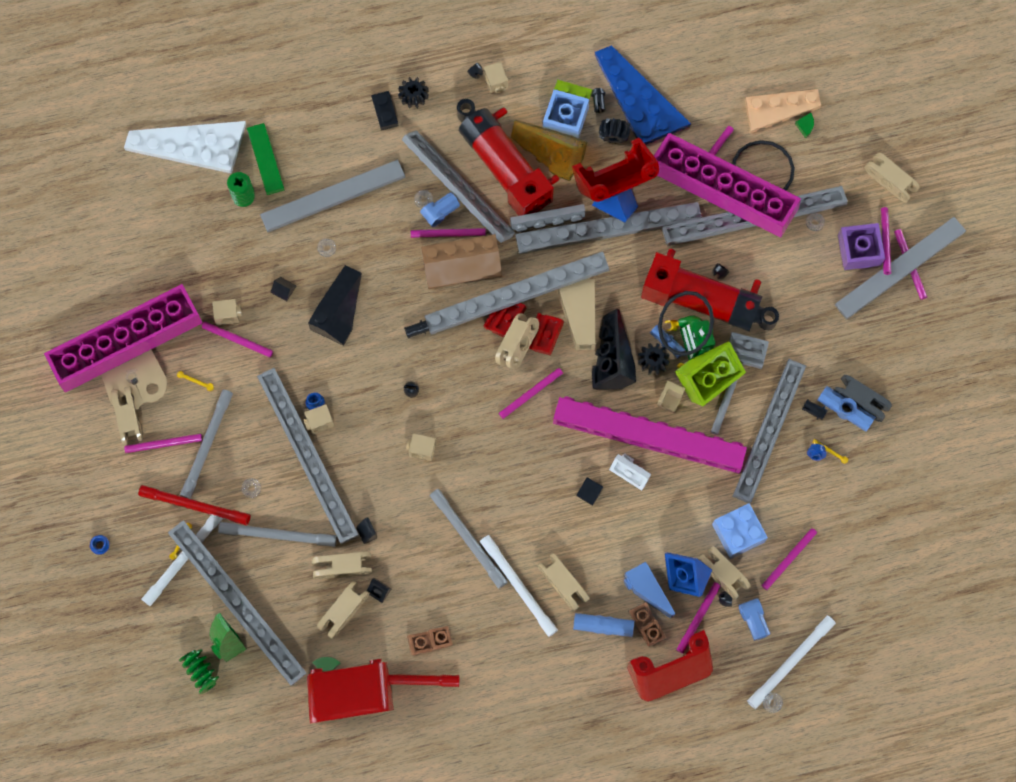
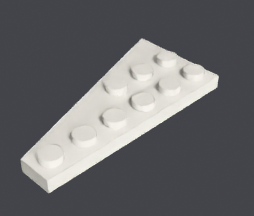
M246 121L133 130L128 133L124 149L232 174L246 127Z

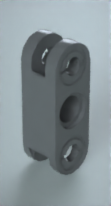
M843 375L841 380L847 386L846 389L835 387L834 391L845 398L853 399L856 405L875 416V421L882 422L885 414L878 408L889 411L892 407L891 402L853 377Z

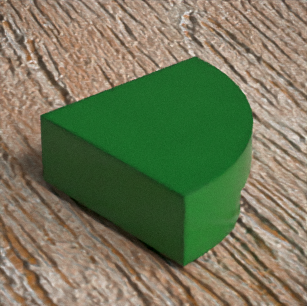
M809 113L795 123L805 138L811 134L814 127L812 113Z
M321 657L312 662L317 669L322 668L323 672L335 670L341 664L332 657Z

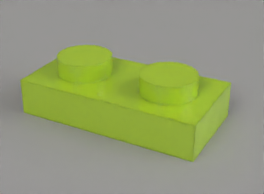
M558 79L554 90L589 100L592 89Z

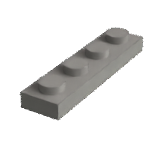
M584 204L510 217L511 229L522 232L531 227L542 228L548 224L560 225L564 221H580L582 218H585Z

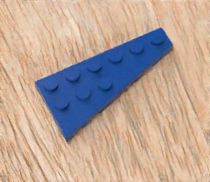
M612 45L595 52V57L636 139L640 138L647 145L666 137L668 133L673 134L690 127L691 123Z

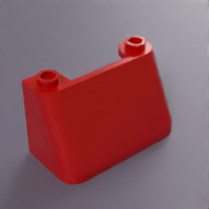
M637 138L631 141V150L624 152L626 159L596 172L593 171L591 166L585 169L581 163L573 165L572 169L579 192L595 202H600L654 179L659 173L658 161L643 141Z
M704 630L691 636L688 643L690 650L683 657L656 668L651 659L645 656L635 658L629 662L627 666L628 672L642 700L647 702L653 701L711 675L713 663L709 640Z
M375 659L369 660V665L325 672L322 671V668L310 670L311 674L307 675L310 724L394 710L387 662Z

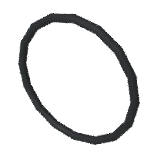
M759 140L750 142L738 150L732 162L735 166L741 152L750 146L766 144L781 150L788 158L791 167L790 179L783 188L785 191L788 190L794 180L795 167L792 157L782 146L771 141Z
M684 291L674 295L666 302L660 313L658 330L660 340L667 350L675 355L688 356L697 353L706 345L712 334L714 324L713 310L708 300L698 292ZM684 295H694L703 300L709 310V331L704 341L695 349L688 352L675 351L668 346L663 337L662 322L668 306L676 298Z

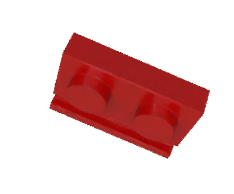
M518 303L491 313L483 325L484 328L501 337H505L515 316L520 313L524 314L526 311V305Z
M537 313L536 318L539 321V329L529 349L551 356L564 321L557 317Z

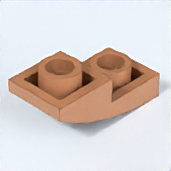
M643 602L628 610L648 647L666 638L647 602Z
M448 626L407 636L411 656L452 646Z

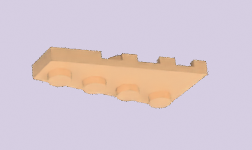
M818 89L745 98L751 133L764 127H770L780 121H787L794 116H801L815 111L821 107Z

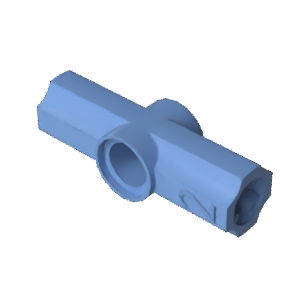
M826 386L817 400L836 412L839 418L850 421L865 432L876 418L856 405L853 399L845 398L828 386ZM842 406H848L851 412H845Z

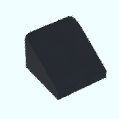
M587 477L576 496L593 506L603 491V486Z
M368 517L365 518L356 527L364 544L377 539L370 519Z

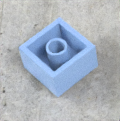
M553 90L543 120V131L578 141L589 109V99Z
M750 503L715 519L712 524L730 559L765 543L768 538Z

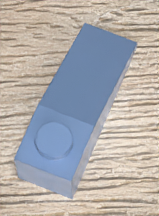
M646 562L625 573L623 581L628 590L631 589L635 595L670 619L674 617L675 612Z

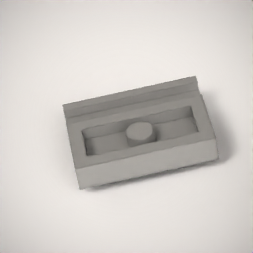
M732 332L729 342L741 364L762 369L769 341Z

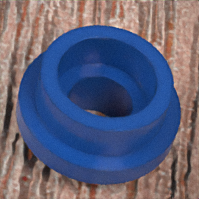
M311 393L307 396L305 404L309 410L324 405L325 400L319 393Z
M812 444L807 450V455L812 460L820 461L826 458L827 452L823 445Z
M97 535L91 539L90 549L93 553L102 555L109 550L110 542L105 536ZM99 542H103L102 548H97Z

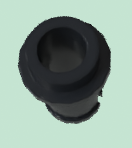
M595 88L591 93L594 101V112L600 113V110L601 112L606 111L604 101L606 93L602 88Z
M420 320L419 323L404 327L408 339L422 333L426 334L429 331L426 320Z
M807 399L802 408L803 411L817 417L816 420H823L828 411L825 409V406L822 408Z

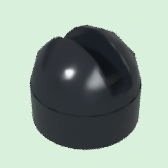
M476 63L467 72L472 78L479 79V75H483V68L479 63Z
M717 263L712 273L713 276L719 275L717 279H723L729 271Z
M410 381L404 385V393L407 397L413 398L418 395L419 387L417 383ZM407 386H408V387H416V390H415V389L407 388Z
M726 591L721 592L718 596L720 598L718 600L719 603L725 607H732V597Z

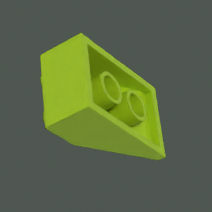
M726 342L689 360L676 370L675 373L685 388L691 402L705 406L743 376L746 371L731 343Z

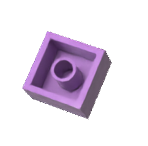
M879 223L841 227L838 240L844 270L882 265L885 255Z

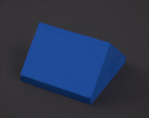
M631 189L600 202L594 201L592 206L623 222H626L638 208Z
M666 552L665 561L669 590L701 597L712 569L699 559Z

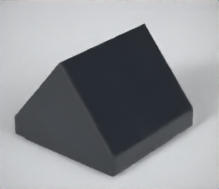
M279 277L274 280L271 293L287 302L297 286Z
M376 578L371 580L367 589L370 593L369 595L381 603L384 602L392 590Z

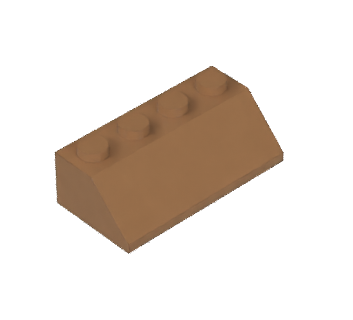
M496 234L421 247L428 289L502 277Z

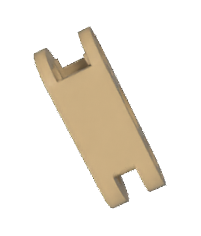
M877 153L873 157L874 162H868L865 165L866 172L902 202H908L910 199L907 190L917 192L920 188L919 184L882 153Z
M521 313L515 316L495 356L497 364L507 366L513 370L520 366L539 329L537 318L530 317L527 320L526 315Z
M130 386L124 388L127 400L125 405L120 406L118 391H111L123 445H127L128 437L134 435L137 436L138 441H143L138 413L134 408V397L131 395Z
M714 546L708 549L709 555L716 562L714 565L704 555L697 558L712 569L710 576L733 599L739 597L736 592L741 587L749 589L751 587L745 576Z
M357 552L312 558V565H326V569L314 571L313 578L331 579L371 574L372 568L362 567V560L371 558V553Z
M552 553L550 555L553 561L551 566L546 568V566L540 563L537 567L570 609L575 611L579 606L572 598V595L576 593L584 603L589 600V596L558 557Z
M355 581L348 585L317 625V628L323 631L332 621L334 626L328 633L331 639H334L341 632L370 594L366 590L360 596L354 592L357 586Z

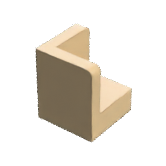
M667 381L657 406L675 413L685 388Z

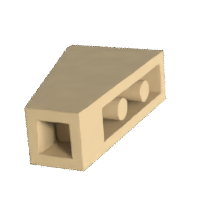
M588 278L557 289L575 350H595V279Z

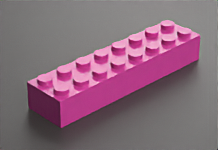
M668 133L654 154L659 164L657 176L780 238L799 209L801 198Z
M183 284L45 352L44 355L60 387L66 393L203 322Z

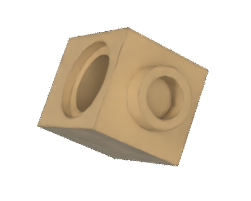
M501 62L484 67V77L491 94L495 92L501 93L508 89V79Z
M235 299L212 302L214 320L217 326L239 323L242 309L241 305H237Z
M326 404L304 412L306 415V419H303L307 430L311 429L313 435L334 427Z
M413 434L412 439H408L406 450H409V457L432 461L436 447V438Z

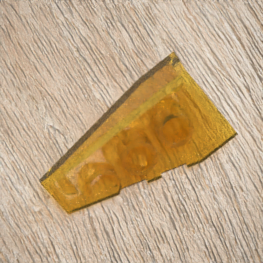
M514 120L511 138L524 150L531 152L539 163L547 166L553 175L556 174L558 177L570 181L574 175L572 166L583 161L588 142L568 134Z

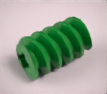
M242 172L231 174L227 179V186L232 200L240 207L251 205L255 199V192L249 176Z
M202 649L193 650L179 659L180 662L184 661L182 667L188 668L186 671L187 675H192L190 680L192 682L197 681L195 688H201L199 694L211 690L216 686V681L219 679V676L212 677L215 669L208 670L211 663H203L207 656H199L203 651Z

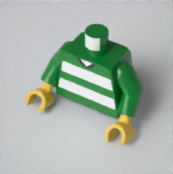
M695 315L680 318L678 321H665V323H671V328L666 331H676L679 326L681 327L680 332L686 352L695 349L704 341L710 325L708 320L702 321L700 317ZM713 333L705 346L697 353L688 355V360L714 349L715 340ZM679 363L677 368H680L685 363Z

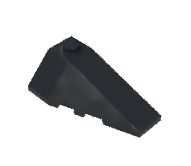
M346 265L343 267L310 318L308 325L311 331L340 345H345L353 330L357 297L362 277L361 272Z
M615 309L604 315L599 333L601 343L595 353L598 356L596 365L592 368V387L595 390L623 389L636 383L635 362L620 310Z

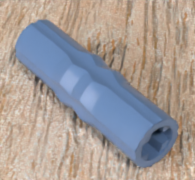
M575 613L573 630L633 637V620Z

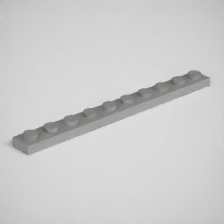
M839 186L797 196L801 198L794 217L847 205L848 201L843 187ZM730 212L664 226L662 227V232L666 245L671 246L756 225Z
M695 202L633 213L626 222L610 217L519 233L515 237L518 252L522 254L662 229L664 226L699 219L702 216L699 203Z
M602 251L425 315V319L432 335L610 270Z
M275 368L258 375L257 377L341 545L358 537L359 535Z
M184 520L168 532L171 538L290 686L307 674Z

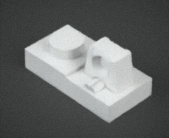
M625 453L622 456L618 454L609 470L642 491L651 474L633 464L634 459Z

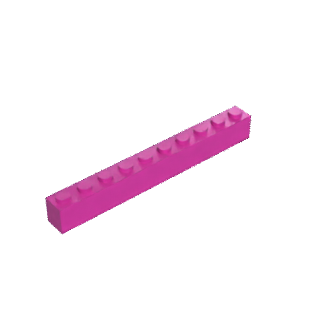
M559 397L553 418V424L738 474L742 469L747 447H744L739 442H725L723 438L716 436L710 438L702 432H688L683 427H669L667 423L660 421L654 423L646 417L639 416L636 418L627 412H613L611 408L604 406L598 408L593 406L592 403L585 401L582 403L576 402L571 397Z

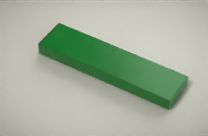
M261 123L247 127L266 194L271 195L285 191L265 124Z

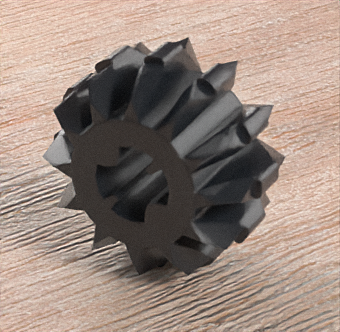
M409 77V82L403 80L402 86H399L398 91L400 93L398 97L402 99L403 105L408 104L409 109L412 105H415L418 109V104L424 105L425 100H428L429 88L425 86L424 80L419 82L418 77L415 81Z
M607 118L601 121L599 138L603 141L615 144L628 141L630 124L625 120Z
M651 343L648 344V348L643 346L642 352L638 353V358L640 359L638 360V365H643L641 368L642 372L647 369L648 375H651L652 371L656 375H659V370L665 372V366H668L670 363L667 360L670 356L669 353H664L666 348L662 347L659 349L658 343H656L655 347Z

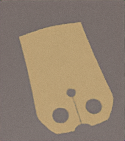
M152 349L101 374L110 403L113 405L111 391L117 390L120 406L125 405L122 403V397L125 395L124 388L130 386L131 395L134 397L135 410L139 409L143 403H153L162 398L167 387V378ZM134 378L138 379V383L135 385L131 383ZM151 383L158 385V391L155 394H149L146 391L147 386Z

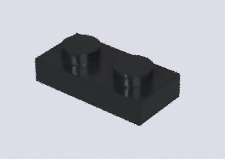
M389 91L371 95L381 131L399 126Z

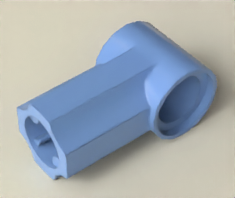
M450 192L437 202H431L424 206L420 213L431 227H435L444 220L446 215L460 207V204L454 194Z
M758 598L738 605L743 620L747 622L754 641L770 635L763 617V608Z

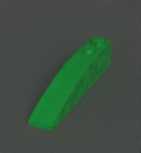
M218 613L210 627L209 636L213 643L210 647L219 660L223 658L228 662L247 649L236 631L221 613Z

